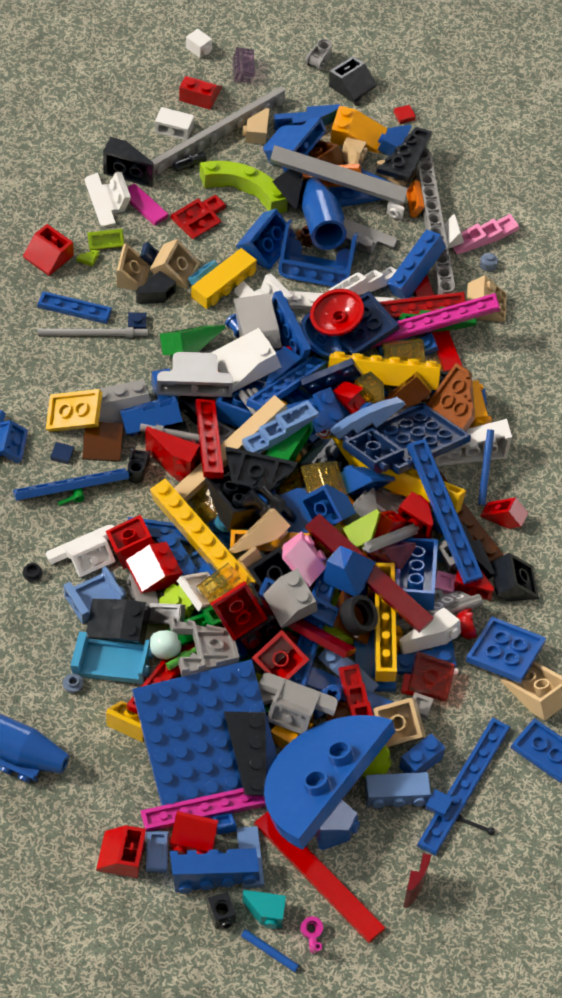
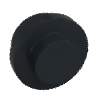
M29 563L23 569V577L29 582H36L42 577V569L36 563Z

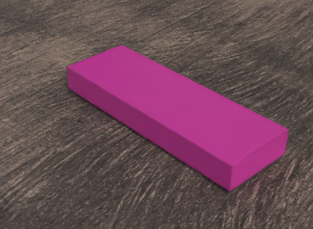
M135 183L127 187L131 196L129 203L154 226L168 218V213Z

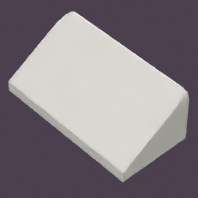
M453 214L444 224L448 249L464 243L459 223L455 214Z

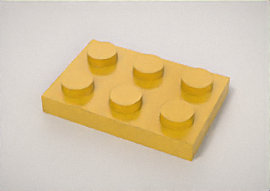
M100 389L51 394L46 430L54 432L98 427L103 392Z

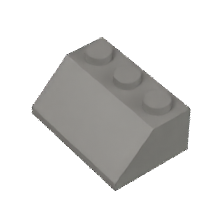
M144 379L100 388L103 394L99 422L123 423L120 410L150 402L149 392Z

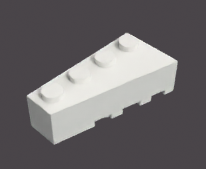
M507 419L467 429L466 432L471 435V442L434 458L437 466L483 461L487 429L495 430L491 460L507 458L512 439Z

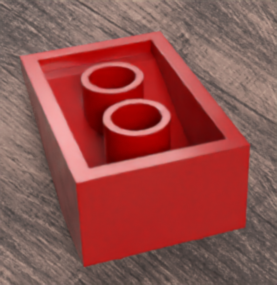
M146 427V451L151 450V456L176 480L181 482L199 465L200 445L160 430Z
M245 581L210 603L233 641L268 619Z

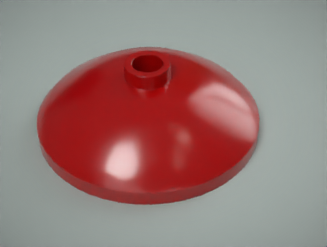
M333 289L325 292L315 300L310 310L312 325L318 332L327 336H340L349 333L360 324L364 316L362 299L358 294L348 289Z

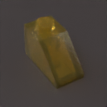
M371 371L355 380L354 384L363 388L359 394L366 402L375 404L385 400L384 383Z

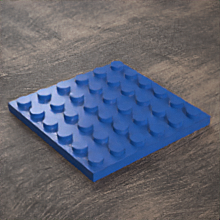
M252 659L132 689L161 806L242 788L227 723L223 715L224 711L265 712L267 777L268 771L277 757Z

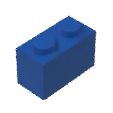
M431 733L401 756L399 768L404 773L426 772L443 759L445 746Z

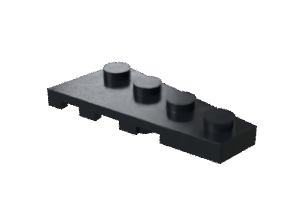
M415 127L404 139V142L395 148V152L391 156L389 155L382 165L380 164L377 167L376 173L409 182L432 137V131Z
M224 711L223 715L227 723L228 734L237 762L244 796H264L266 781L265 712Z

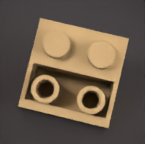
M485 275L468 283L467 301L496 293L501 311L476 319L505 322L507 294Z

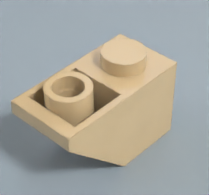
M347 137L343 143V160L347 164H363L368 154L367 142Z

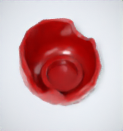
M472 608L465 609L456 616L460 620L461 633L459 635L468 640L477 637L472 618Z

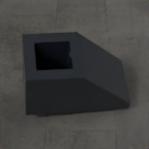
M161 271L157 272L143 286L138 287L136 290V303H165L176 293V281Z

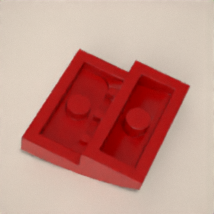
M199 198L174 212L170 217L192 239L197 238L221 223V220L211 208L207 209Z

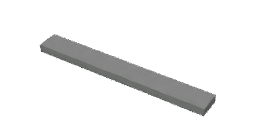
M274 145L269 162L403 205L407 192L406 187Z

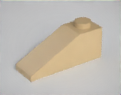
M269 509L229 551L231 553H238L250 549L254 545L256 547L278 538L281 540L287 535V529L290 525L275 509Z

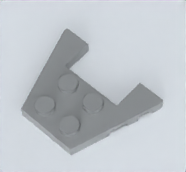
M170 616L169 625L171 631L180 635H193L198 657L179 658L178 664L181 676L239 662L236 642L233 641L225 628L209 624L206 627L196 625L195 621L187 620L186 623L178 621V617Z

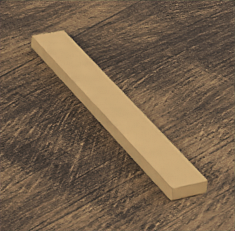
M274 395L220 445L223 468L228 464L225 451L226 446L240 450L245 449L242 445V439L257 433L260 426L275 420L277 414L288 409L278 397ZM202 463L174 488L186 502L206 485L205 477H203Z

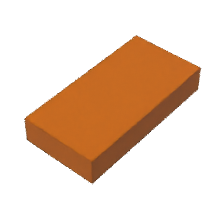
M417 180L412 182L406 192L410 216L413 218L417 217L425 208L420 181Z

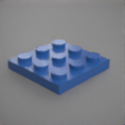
M491 617L466 656V662L521 684L546 643V637Z

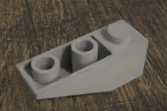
M373 487L368 493L364 491L353 503L352 506L356 514L346 518L343 524L347 526L377 509L375 489Z

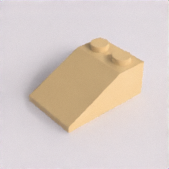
M535 661L521 684L505 677L500 679L531 713L543 720H547L562 709V676Z

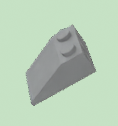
M270 293L234 299L239 337L259 328L273 349L282 348Z

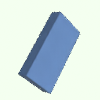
M148 831L146 872L167 873L169 832Z

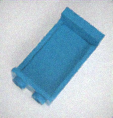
M79 631L70 666L72 674L85 678L143 684L145 678L150 675L149 661L150 659L153 660L154 655L150 648V640H146L145 645L89 639L87 632Z

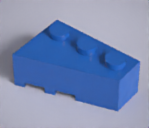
M174 395L120 410L126 434H131V436L142 433L140 431L141 423L156 426V424L165 426L183 422L177 399Z

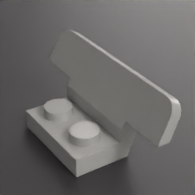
M348 219L344 220L347 234L343 244L351 246L353 235L357 232L359 235L356 249L372 254L378 243L394 249L397 242L394 236Z
M265 673L258 684L260 689L275 694L267 717L268 722L302 734L307 731L315 709L334 716L338 702L333 696L271 673Z

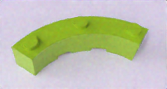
M207 161L200 163L199 176L204 188L235 187L240 191L256 196L268 211L277 209L279 213L287 212L288 200L272 182L274 180L264 172L245 164L230 161Z

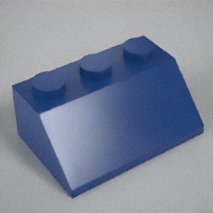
M277 209L263 212L237 243V249L242 248L257 259L256 264L269 270L281 255L287 222ZM291 229L290 238H295L296 234Z

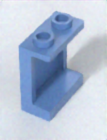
M106 566L102 568V574L73 587L71 582L63 585L64 596L82 624L88 622L92 598L124 599L126 597L125 590L122 586H118L114 573L112 571L109 572Z

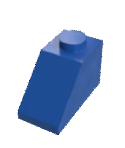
M404 125L388 128L386 134L382 133L378 140V143H380L378 151L391 156L395 152V148L404 142L412 126Z

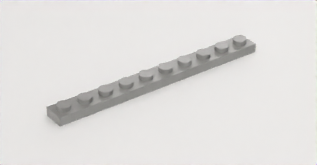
M280 86L152 159L151 161L154 163V176L162 174L167 168L173 166V163L185 159L187 155L191 156L197 151H202L207 145L216 143L218 139L228 136L233 130L242 128L247 123L248 118L266 108H269L270 111L273 107L280 106L285 101V89Z

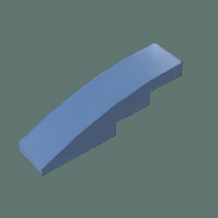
M398 397L380 401L349 415L328 430L339 440L351 430L358 434L370 424L377 428L406 404Z
M305 401L277 414L275 420L260 426L257 433L242 439V445L247 451L260 454L303 428L318 416V412L309 401Z

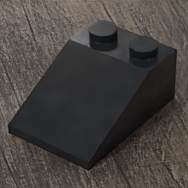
M110 137L103 150V174L113 177L115 172H122L124 180L153 188L154 163L129 142Z
M230 473L223 474V479L205 478L218 517L228 531L252 527L261 518L257 507L253 505L242 507L239 504L241 498L250 490L233 487Z
M92 598L86 629L88 638L144 645L151 607L146 602Z

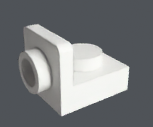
M389 201L386 214H389L392 218L402 220L405 208L403 205Z

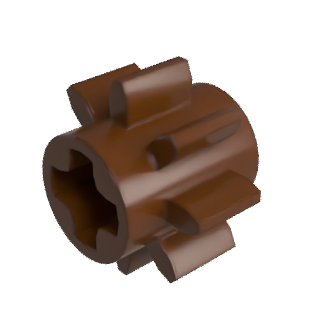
M303 226L301 230H297L296 239L301 242L302 247L311 248L313 242L308 227Z

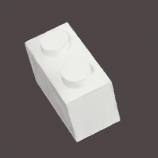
M161 107L155 120V133L183 140L189 138L194 127V115Z

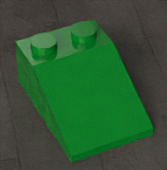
M206 325L160 333L162 355H170V358H173V355L177 352H199L220 334L226 326Z

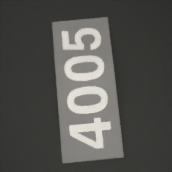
M458 590L434 601V611H426L433 615L443 607L445 608L456 601L471 596Z

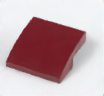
M423 853L419 872L411 870L404 908H408L421 892L426 879L431 854Z

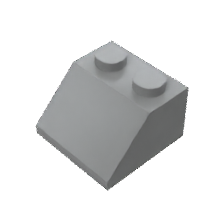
M298 569L279 577L263 594L281 629L318 611L316 600Z

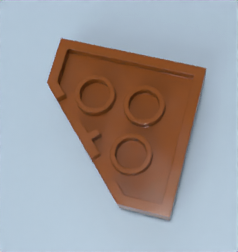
M455 363L426 405L465 432L475 420L472 373Z

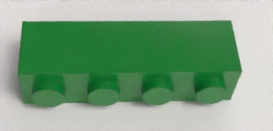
M312 421L285 440L267 449L264 455L295 462L313 432Z

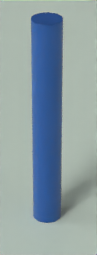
M245 929L243 931L242 938L294 973L299 968L297 963Z

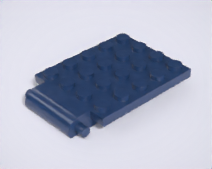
M420 403L391 416L377 428L370 425L358 434L356 432L352 433L351 438L345 436L343 438V449L375 473L386 472L390 469L399 475L415 467L407 448L408 443L426 439L433 457L436 458L471 442V435L426 404Z

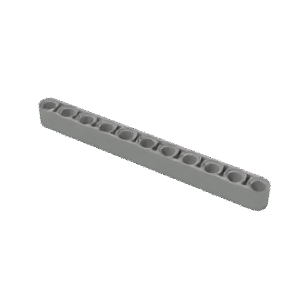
M426 148L417 165L416 178L417 181H420L425 206L422 210L425 229L441 234L446 245L445 250L432 267L437 295L454 293L455 282L430 150Z

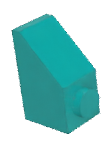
M243 890L242 903L260 925H265L268 929L282 928L286 896Z

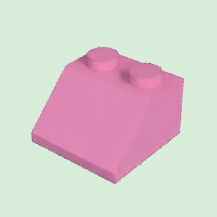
M301 531L283 544L282 559L292 571L295 569L299 570L309 587L324 571L327 558L321 550L318 551L313 546L314 541L309 535L305 536Z

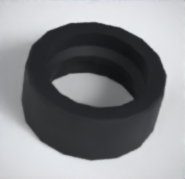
M364 595L351 597L344 601L340 607L341 622L351 634L363 635L368 633L378 623L377 609L374 603ZM354 605L361 610L364 617V625L359 623L355 617Z

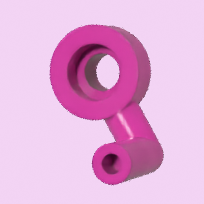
M310 916L301 923L300 930L302 935L309 939L310 952L316 954L322 949V944L317 941V937L323 931V924L319 918ZM308 925L314 926V932L308 931Z

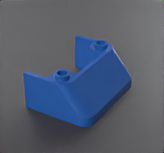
M289 220L286 223L278 271L282 277L331 287L350 277L359 233L355 232L353 235L351 249H341L337 253L336 261L301 254V242L290 238L293 220Z

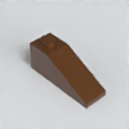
M416 372L380 401L398 397L405 402L406 405L404 407L417 405L419 402L423 403L430 398L431 387Z

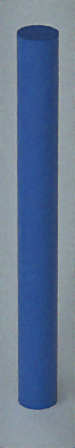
M487 429L478 499V505L484 506L486 505L495 431L492 429Z

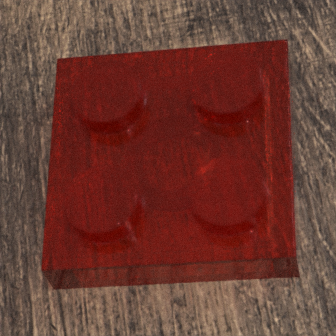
M418 651L415 655L408 690L446 702L449 696L455 664Z

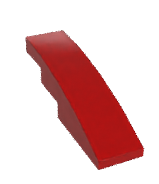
M359 664L339 667L338 672L349 716H373L365 684L362 681Z

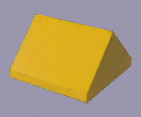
M120 701L107 709L106 726L138 741H144L138 714L127 710L126 702Z

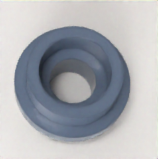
M69 674L63 679V687L67 692L76 693L82 689L83 679L77 674Z

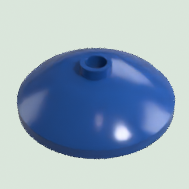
M310 313L303 317L300 326L303 328L304 335L310 342L313 352L327 359L335 351L346 353L347 349L342 344L339 336H327L318 332L312 325Z

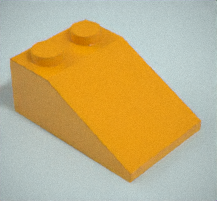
M339 106L331 129L330 143L343 146L344 141L348 137L367 142L366 148H368L369 152L380 154V151H378L380 145L378 140L382 133L386 134L387 128L356 109Z

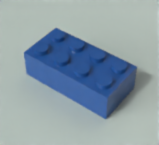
M407 538L399 541L396 584L425 610L434 611L438 539Z

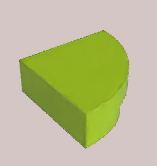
M90 250V252L81 253L77 256L76 262L93 267L100 251Z

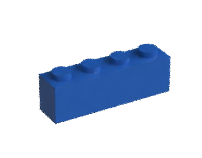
M425 230L387 283L394 296L401 299L412 296L446 248L441 234Z

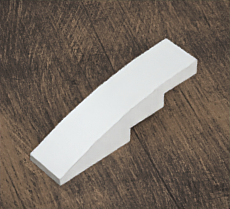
M391 266L382 272L373 269L365 275L357 272L330 288L329 291L333 289H348L358 295L365 294L368 291L372 292L387 286L396 269Z

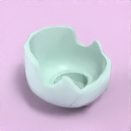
M168 630L153 633L150 638V648L153 655L157 658L169 660L180 653L181 641L178 640V635L175 632Z

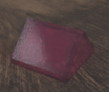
M399 541L372 553L364 552L376 563H394L395 569L402 570L416 548V543Z

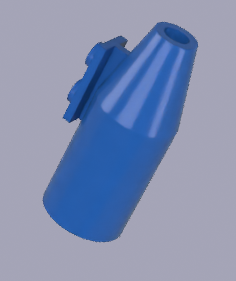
M308 179L304 185L302 210L311 240L319 249L331 250L337 248L344 242L347 234L344 225L345 217L340 202L319 179Z
M0 714L1 772L11 775L13 772L19 775L18 779L26 783H30V780L37 783V776L40 771L59 774L64 772L70 758L67 752L37 729Z

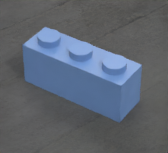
M428 772L366 775L364 786L367 807L372 806L378 809L388 805L403 807L408 804L423 806L427 804L431 795Z

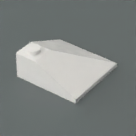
M259 328L211 352L218 357V370L220 373H228L233 377L232 393L281 368L274 349Z

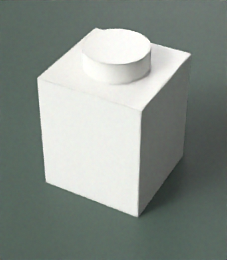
M196 29L186 36V49L201 58L211 52L212 38Z

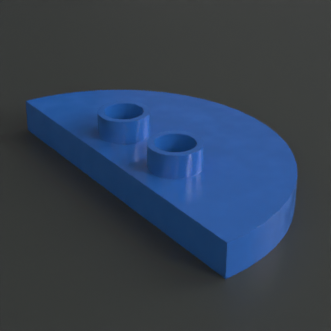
M370 715L341 717L310 728L286 745L273 761L264 786L265 803L271 821L283 838L302 850L305 848L396 732L393 720Z

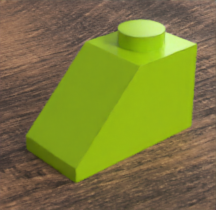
M379 509L343 527L349 541L359 548L360 551L365 547V542L374 539L381 515Z

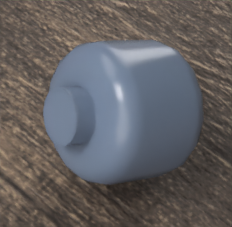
M486 253L481 257L480 267L483 270L489 272L497 268L498 258L496 255Z

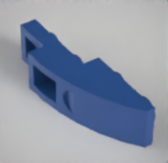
M340 104L307 107L306 112L274 114V130H278L285 125H303L313 117H321L324 126L334 122Z

